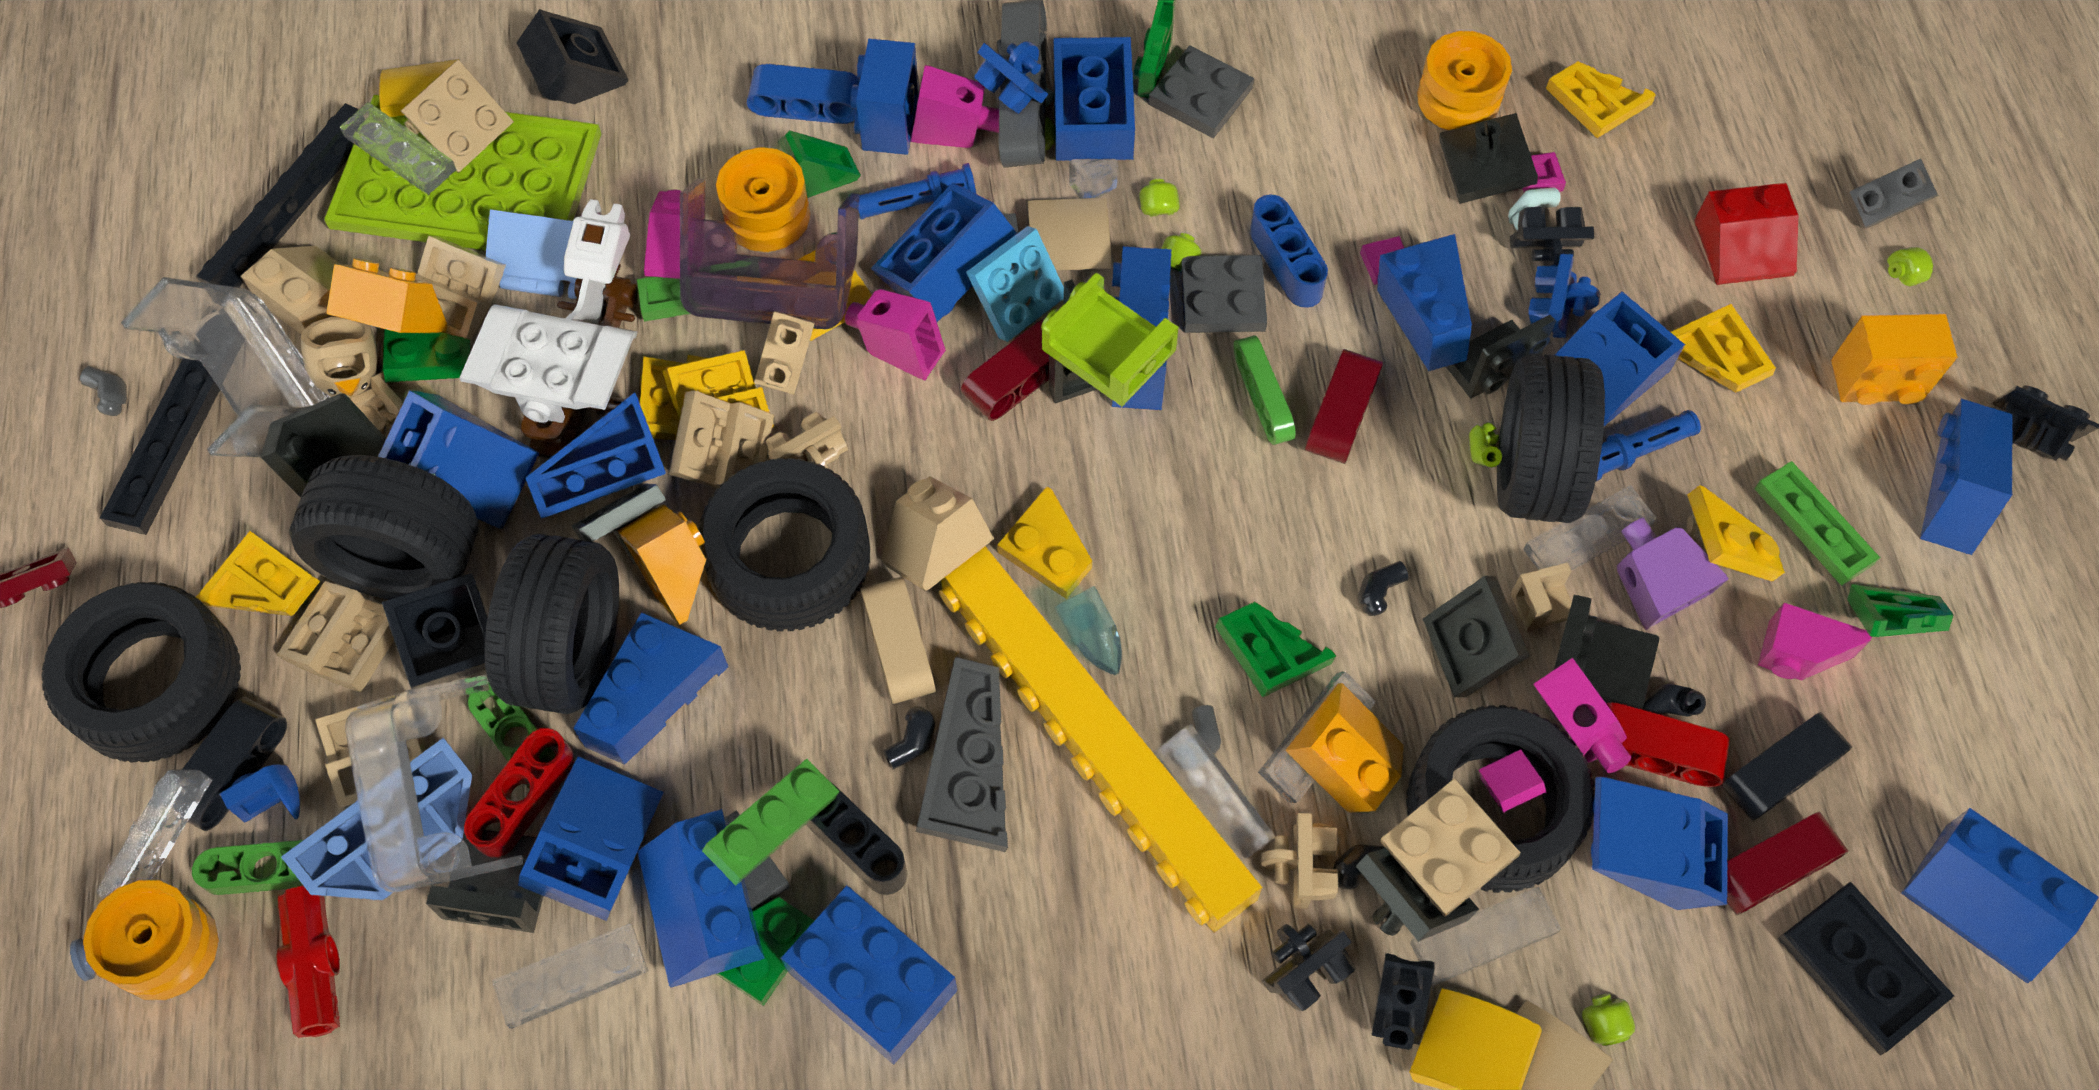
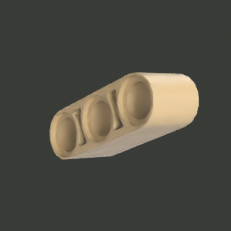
M903 576L860 587L892 704L936 693L932 672Z

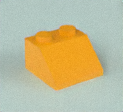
M353 258L352 265L334 264L326 314L399 333H446L447 322L432 283L416 280V272L390 267L388 273L379 270V263Z
M663 504L617 531L658 603L681 625L688 620L706 562L699 548L705 541L692 520L687 521L681 511L675 514Z
M1343 683L1336 685L1285 750L1348 813L1376 811L1402 775L1404 745Z

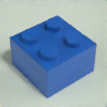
M868 38L866 53L859 54L857 77L860 78L859 85H853L851 91V109H857L854 119V132L861 136L863 151L908 155L919 98L915 43Z

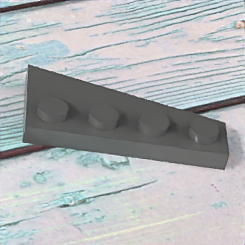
M955 657L915 832L1006 852L1008 838L1005 828L1006 799L1003 788L1002 766L1004 760L1000 730L1002 721L999 667Z

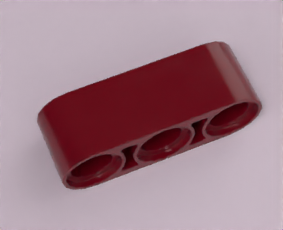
M1044 319L1035 323L989 358L964 380L961 386V393L988 420L994 421L999 419L1049 380V354L1042 350L1041 326Z
M1343 349L1311 429L1305 451L1346 464L1383 366L1382 361Z
M1818 811L1727 861V903L1736 916L1830 865L1847 854L1849 850L1822 813Z

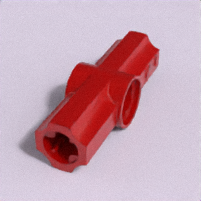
M304 886L287 889L284 894L278 896L283 946H279L277 949V967L284 986L288 988L293 1035L298 1038L319 1037L330 1034L334 1029L340 1027L334 976H338L340 973V958L336 943L331 934H329L324 896L311 895Z

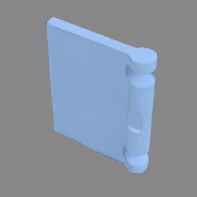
M490 210L486 257L506 265L499 284L500 288L561 297L564 289V280L570 281L568 297L576 299L574 287L577 278L568 277L564 274V255L573 221Z

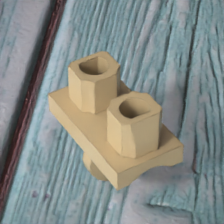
M774 310L754 381L755 384L795 394L815 322Z
M818 412L803 419L800 424L803 433L797 437L790 439L786 433L779 432L766 440L770 459H803L805 462L812 461L815 464H821L825 468H828V464L839 459V455L848 450L841 434L839 421L835 416L826 419Z
M1298 813L1297 824L1293 825V850H1289L1287 836H1275V850H1268L1261 854V865L1275 870V883L1281 885L1289 883V870H1293V908L1308 909L1311 900L1335 899L1338 893L1337 869L1313 868V855H1335L1337 850V827L1312 823V813Z

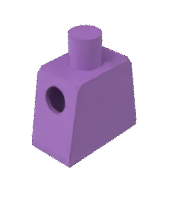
M1643 517L1632 522L1621 531L1633 551L1628 553L1617 565V572L1646 630L1711 595L1729 580L1717 564L1710 563L1708 555L1680 527H1675L1657 537Z

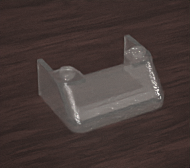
M163 277L121 322L125 329L159 333L164 341L163 344L166 350L177 358L201 361L230 403L238 418L207 448L211 456L261 457L271 422L330 398L312 382L305 370L303 357L266 304L249 290Z
M487 675L404 691L360 705L347 717L345 733L372 876L376 884L386 891L403 892L524 864L522 855L472 866L469 848L462 838L446 832L424 836L406 741L428 736L437 729L442 719L440 700L490 690Z

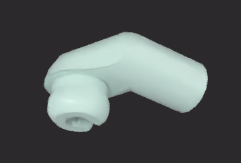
M1553 187L1525 191L1509 210V223L1514 224L1515 229L1518 231L1519 212L1524 208H1551L1558 206L1561 199L1559 190Z

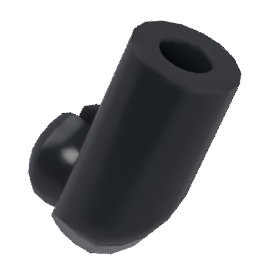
M1397 561L1370 572L1364 577L1358 594V600L1360 604H1363V610L1368 616L1384 613L1388 606L1384 599L1388 588L1408 581V572L1402 561Z
M1665 684L1645 699L1642 710L1660 715L1669 713L1689 717L1699 715L1705 710L1706 699L1701 692L1692 688Z
M922 706L912 707L906 713L905 720L907 724L904 739L883 750L892 770L921 756L930 749L936 725L933 714Z
M1358 844L1352 846L1335 861L1333 869H1337L1338 887L1347 890L1357 888L1360 882L1359 875L1362 874L1356 867L1366 854L1385 847Z

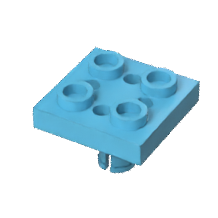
M1027 226L966 272L998 338L1006 342L1064 299L1062 282L1038 230L1033 227ZM1030 298V304L1026 306L1025 304L1028 302V299Z

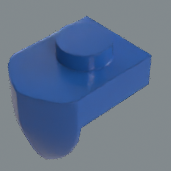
M270 765L255 773L245 774L239 777L232 784V787L220 793L227 809L244 823L281 801L295 820L299 818V790L294 776L286 765Z

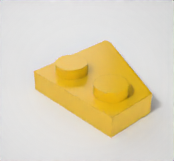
M1579 61L1549 78L1546 89L1596 138H1599L1652 105L1656 96L1653 91L1646 88L1643 94L1621 86L1623 79L1611 74L1600 73L1594 67Z
M1732 304L1671 331L1674 336L1685 344L1677 359L1735 393L1773 376L1776 369Z
M1699 485L1687 494L1710 563L1771 582L1785 573L1779 557V547L1769 534L1704 486Z
M1048 486L997 545V553L1065 599L1070 596L1092 569L1090 555L1053 490Z
M249 531L196 598L210 607L293 616L319 584L320 580L259 536Z

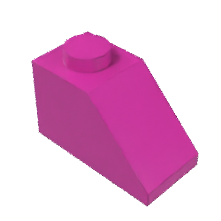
M681 190L658 192L649 213L644 262L645 276L675 279L686 278L703 235L699 194L684 193Z
M1783 603L1769 620L1758 666L1771 670L1781 678L1802 681L1854 658L1871 641L1872 637L1864 629Z

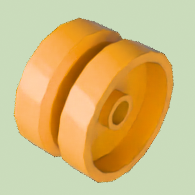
M1455 31L1440 37L1431 45L1417 91L1418 106L1425 117L1436 126L1446 130L1496 118L1512 73L1509 54L1503 45L1492 37L1475 31Z
M758 147L744 150L731 157L719 170L716 181L717 194L727 233L737 244L752 251L771 252L784 249L799 240L808 228L811 213L802 168L792 156L778 149Z
M138 880L114 890L98 904L88 919L83 939L86 961L95 973L106 981L143 1000H167L190 990L208 972L215 960L219 942L215 920L207 910L179 889L160 880Z

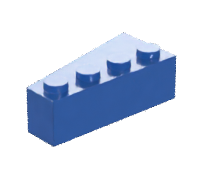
M1123 246L1122 263H1113L1112 287H1120V295L1113 297L1154 326H1157L1164 318L1168 319L1171 249ZM1167 361L1123 407L1112 401V407L1162 410Z

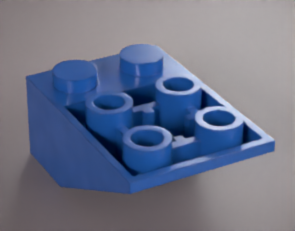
M1621 291L1594 313L1555 355L1559 357L1587 358L1601 369L1605 388L1604 426H1606L1671 371L1685 344Z
M409 390L378 457L403 462L436 474V477L456 488L470 502L477 519L503 529L526 482L525 478L529 475L539 452L437 394Z
M577 757L520 872L518 886L607 921L664 792Z
M1606 777L1595 778V797L1592 804L1594 813L1593 843L1591 845L1592 870L1675 910L1727 905V813L1698 798Z

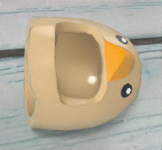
M329 317L313 322L302 331L301 350L305 370L317 388L328 396L333 397L344 393L350 399L368 389L371 384V377L376 375L377 366L376 341L370 325L341 317Z

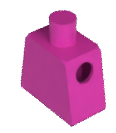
M925 65L911 142L970 148L974 144L977 129L999 133V109L982 105L985 87L981 83Z
M879 289L873 293L865 305L853 302L847 309L845 315L846 324L860 330L866 349L872 356L924 381L927 379L946 351L932 305L928 301Z
M1573 658L1533 684L1551 713L1570 739L1574 741L1576 747L1583 753V757L1586 758L1588 763L1598 759L1607 773L1616 772L1629 763L1631 756L1622 745V742L1627 738L1624 730Z

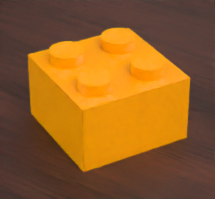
M1946 314L1862 315L1831 359L1841 402H1858L1861 405H1871L1878 402L1899 401L1902 404H1913L1926 398L1958 356Z

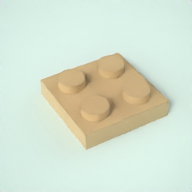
M1455 778L1381 838L1383 846L1444 917L1520 855V851Z

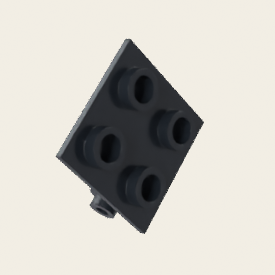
M2024 385L2022 388L2015 386L1993 401L1992 405L2001 408V411L2012 414V438L2024 419L2015 437V442L2020 443L2027 435L2032 424H2035L2037 426L2026 446L2032 449L2039 441L2044 430H2046L2035 451L2054 461L2058 458L2065 461L2069 459L2075 449V446L2069 444V441L2073 442L2099 429L2098 423L2089 420L2090 414L2072 405L2059 406L2047 400L2049 396L2044 391L2032 386Z

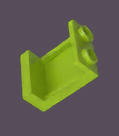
M1095 273L1086 283L1082 281L1073 289L1069 300L1059 310L1053 309L1046 316L1041 326L1042 350L1123 407L1176 351L1179 327L1166 318L1157 326H1154L1104 290V277Z

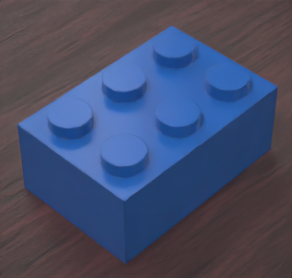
M1131 37L1054 38L1053 77L1056 161L1133 160L1135 113Z
M847 885L781 957L787 972L893 1065L958 991L955 976Z

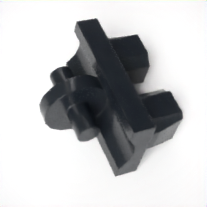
M1526 207L1519 212L1518 231L1510 236V248H1543L1532 250V261H1543L1544 266L1559 265L1561 254H1573L1574 257L1573 249L1562 248H1580L1583 246L1584 240L1594 239V226L1585 227L1582 207H1564L1557 210L1556 227H1546L1545 208Z
M1285 924L1277 930L1282 944L1272 951L1271 954L1279 964L1288 957H1292L1265 977L1262 982L1269 992L1281 994L1295 1010L1304 1011L1318 1001L1321 996L1309 979V976L1320 968L1331 984L1343 981L1356 970L1345 949L1352 942L1344 931L1340 930L1337 934H1334L1331 930H1326L1307 945L1306 943L1317 936L1316 931L1310 924H1307L1298 932L1290 925Z
M1385 953L1371 1036L1383 1038L1385 1046L1409 1050L1412 1049L1413 1044L1420 1045L1435 970L1433 961H1409L1394 954Z

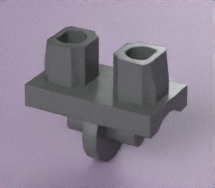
M1921 158L1850 191L1866 228L1939 196Z

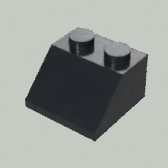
M539 9L516 42L538 86L539 92L549 100H558L575 105L622 87L629 80L602 27Z
M472 573L382 602L411 689L416 693L486 670L485 637L488 613Z

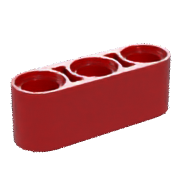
M1606 703L1627 736L1625 741L1622 742V745L1631 756V760L1626 766L1702 787H1717L1723 783L1730 741L1727 735L1710 728L1624 704Z
M540 728L533 731L524 740L469 813L464 823V833L466 838L484 855L501 857L508 854L516 846L574 765V754L570 746L556 730ZM551 746L559 747L558 753L552 761L547 763L539 762L542 751ZM522 784H529L530 791L528 795L520 801L512 802L511 794L513 790ZM500 822L501 829L498 835L489 841H482L484 829L489 824Z

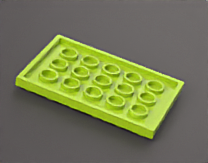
M373 95L324 220L328 228L332 230L427 242L428 236H437L464 248L485 251L490 210L573 221L602 135L599 124L506 112L514 122L466 167L457 173L421 132L414 135L407 129L405 122L408 118L405 115L384 118L380 109L379 95Z

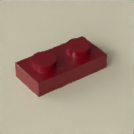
M63 549L0 573V608L19 602L25 598L24 593L41 586L43 591H48L69 581L68 576L77 564L70 549Z

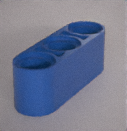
M761 64L753 71L747 97V106L752 112L765 117L848 124L854 121L857 109H851L852 86L859 85L860 78L846 71Z
M1272 194L1260 197L1254 204L1250 228L1253 242L1293 304L1304 308L1317 305L1322 299L1328 275L1325 261L1289 204L1282 197Z

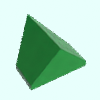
M791 130L778 141L782 152L792 156L801 166L807 198L855 182L861 176L848 148Z

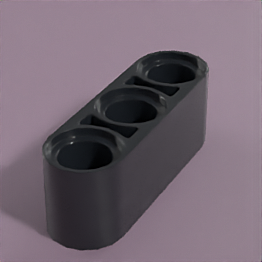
M247 697L235 701L169 785L163 797V807L203 831L211 830L217 826L229 811L220 793L232 787V784L239 777L248 773H255L261 769L285 735L287 730L286 718Z
M1819 712L1735 772L1721 786L1752 821H1755L1839 760L1853 746L1824 714Z
M836 787L840 792L832 801L830 808L825 812L818 813L806 824L807 827L873 891L883 895L896 893L902 889L908 875L902 850ZM858 829L864 832L863 838L855 844H845L841 841L844 833L849 830ZM890 860L897 864V868L890 875L879 876L873 872L876 864L881 861Z

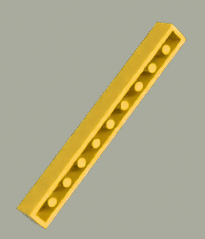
M986 546L941 580L942 590L939 593L945 605L951 612L959 611L967 621L965 627L971 638L978 645L985 643L993 654L991 660L995 667H999V673L1004 678L1011 676L1019 686L1017 692L1024 705L1031 712L1037 709L1046 720L1044 727L1054 743L1058 746H1061L1063 743L1074 756L1071 758V761L1080 776L1086 781L1092 779L1102 791L1099 793V797L1106 809L1113 816L1117 814L1122 816L1129 825L1127 832L1136 847L1142 852L1148 849L1158 862L1156 870L1162 880L1172 889L1175 886L1179 888L1187 899L1185 906L1192 918L1201 926L1206 923L1215 933L1258 901L1262 890L1259 882Z

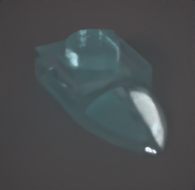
M1095 586L1054 607L1074 646H1077L1082 654L1096 667L1113 675L1119 674L1122 659L1120 636Z

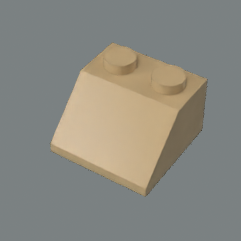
M317 246L271 249L241 275L257 302L301 335L302 331L313 322L329 317H337L326 313L334 264L340 263Z
M929 476L911 485L908 493L896 501L881 560L886 567L924 591H927L994 540L973 498Z

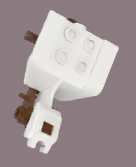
M590 199L582 215L574 218L564 255V274L568 277L577 278L574 287L577 298L576 303L559 301L557 303L558 308L570 310L572 313L566 318H560L494 304L488 311L460 375L461 382L476 384L495 394L516 398L522 413L525 415L521 423V431L526 437L531 438L529 446L539 452V457L550 459L575 440L579 435L580 425L587 409L596 410L597 415L605 416L626 400L611 397L630 345L637 336V331L619 327L622 321L633 322L635 320L633 314L625 312L627 307H634L638 289L637 285L631 283L628 278L617 277V273L621 268L619 263L630 238L628 227L624 224L625 213L620 204H613L610 213L601 215L602 210L599 201Z

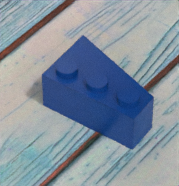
M1455 234L1380 255L1377 291L1427 370L1432 371L1466 361L1472 323Z
M634 392L525 479L542 519L664 475L666 471L637 395Z
M1961 398L1953 413L1946 412L1938 427L1937 435L1941 439L1920 539L1972 555L2012 496V414Z
M641 613L573 728L584 747L625 765L666 726L665 722L684 704L689 705L698 696L697 692L715 675L719 677L728 668L721 646Z

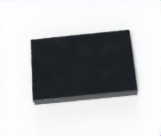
M1851 881L1778 938L1879 1055L1888 1052L1955 997Z

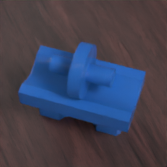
M1026 41L1018 46L1015 43H1011L1007 48V53L1010 55L1009 61L985 43L978 50L977 53L985 61L973 78L993 93L997 91L1006 77L1011 80L998 98L1019 114L1032 98L1042 103L1048 96L1046 91L1025 75L1028 72L1037 74L1041 69V65L1037 62L1039 49L1032 42Z
M1561 254L1559 265L1537 266L1535 276L1536 292L1553 294L1552 298H1532L1528 314L1531 324L1551 315L1556 320L1552 330L1553 338H1566L1572 308V313L1580 317L1585 315V310H1591L1599 305L1601 293L1599 289L1591 285V279L1580 277L1577 283V275L1572 272L1573 254Z

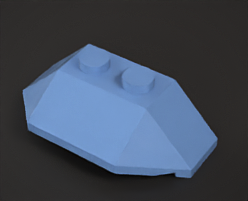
M442 738L289 850L281 858L311 895L384 900L462 841L472 773L446 740Z

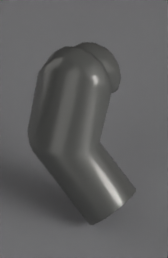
M87 366L81 373V384L97 390V397L100 398L97 409L100 413L118 416L122 412V404L127 402V385L125 381L116 375Z
M1211 705L1199 706L1192 710L1196 732L1186 741L1185 745H1182L1177 750L1178 762L1186 769L1203 766L1220 749L1221 738L1214 708Z

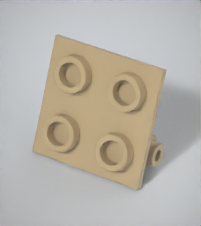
M459 60L453 63L401 110L408 118L405 122L407 129L414 135L421 132L457 173L466 167L514 122Z

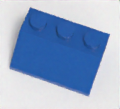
M952 183L871 267V270L897 294L930 302L938 322L942 317L949 314L954 308L955 303L973 287L966 272L1018 233L993 202Z
M1971 808L1945 826L1901 892L1902 895L2026 983L2031 982L2072 939L2099 898L2096 894Z
M722 809L674 823L637 851L670 988L765 959L745 880L743 879L735 886L702 852L706 843L729 825Z

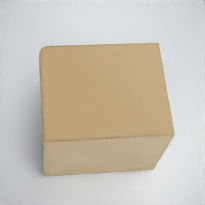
M1563 563L1519 576L1511 591V596L1526 631L1567 621L1572 603L1564 585L1572 572L1569 563Z

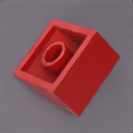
M1787 183L1708 192L1694 220L1717 285L1790 277L1796 274L1799 215Z

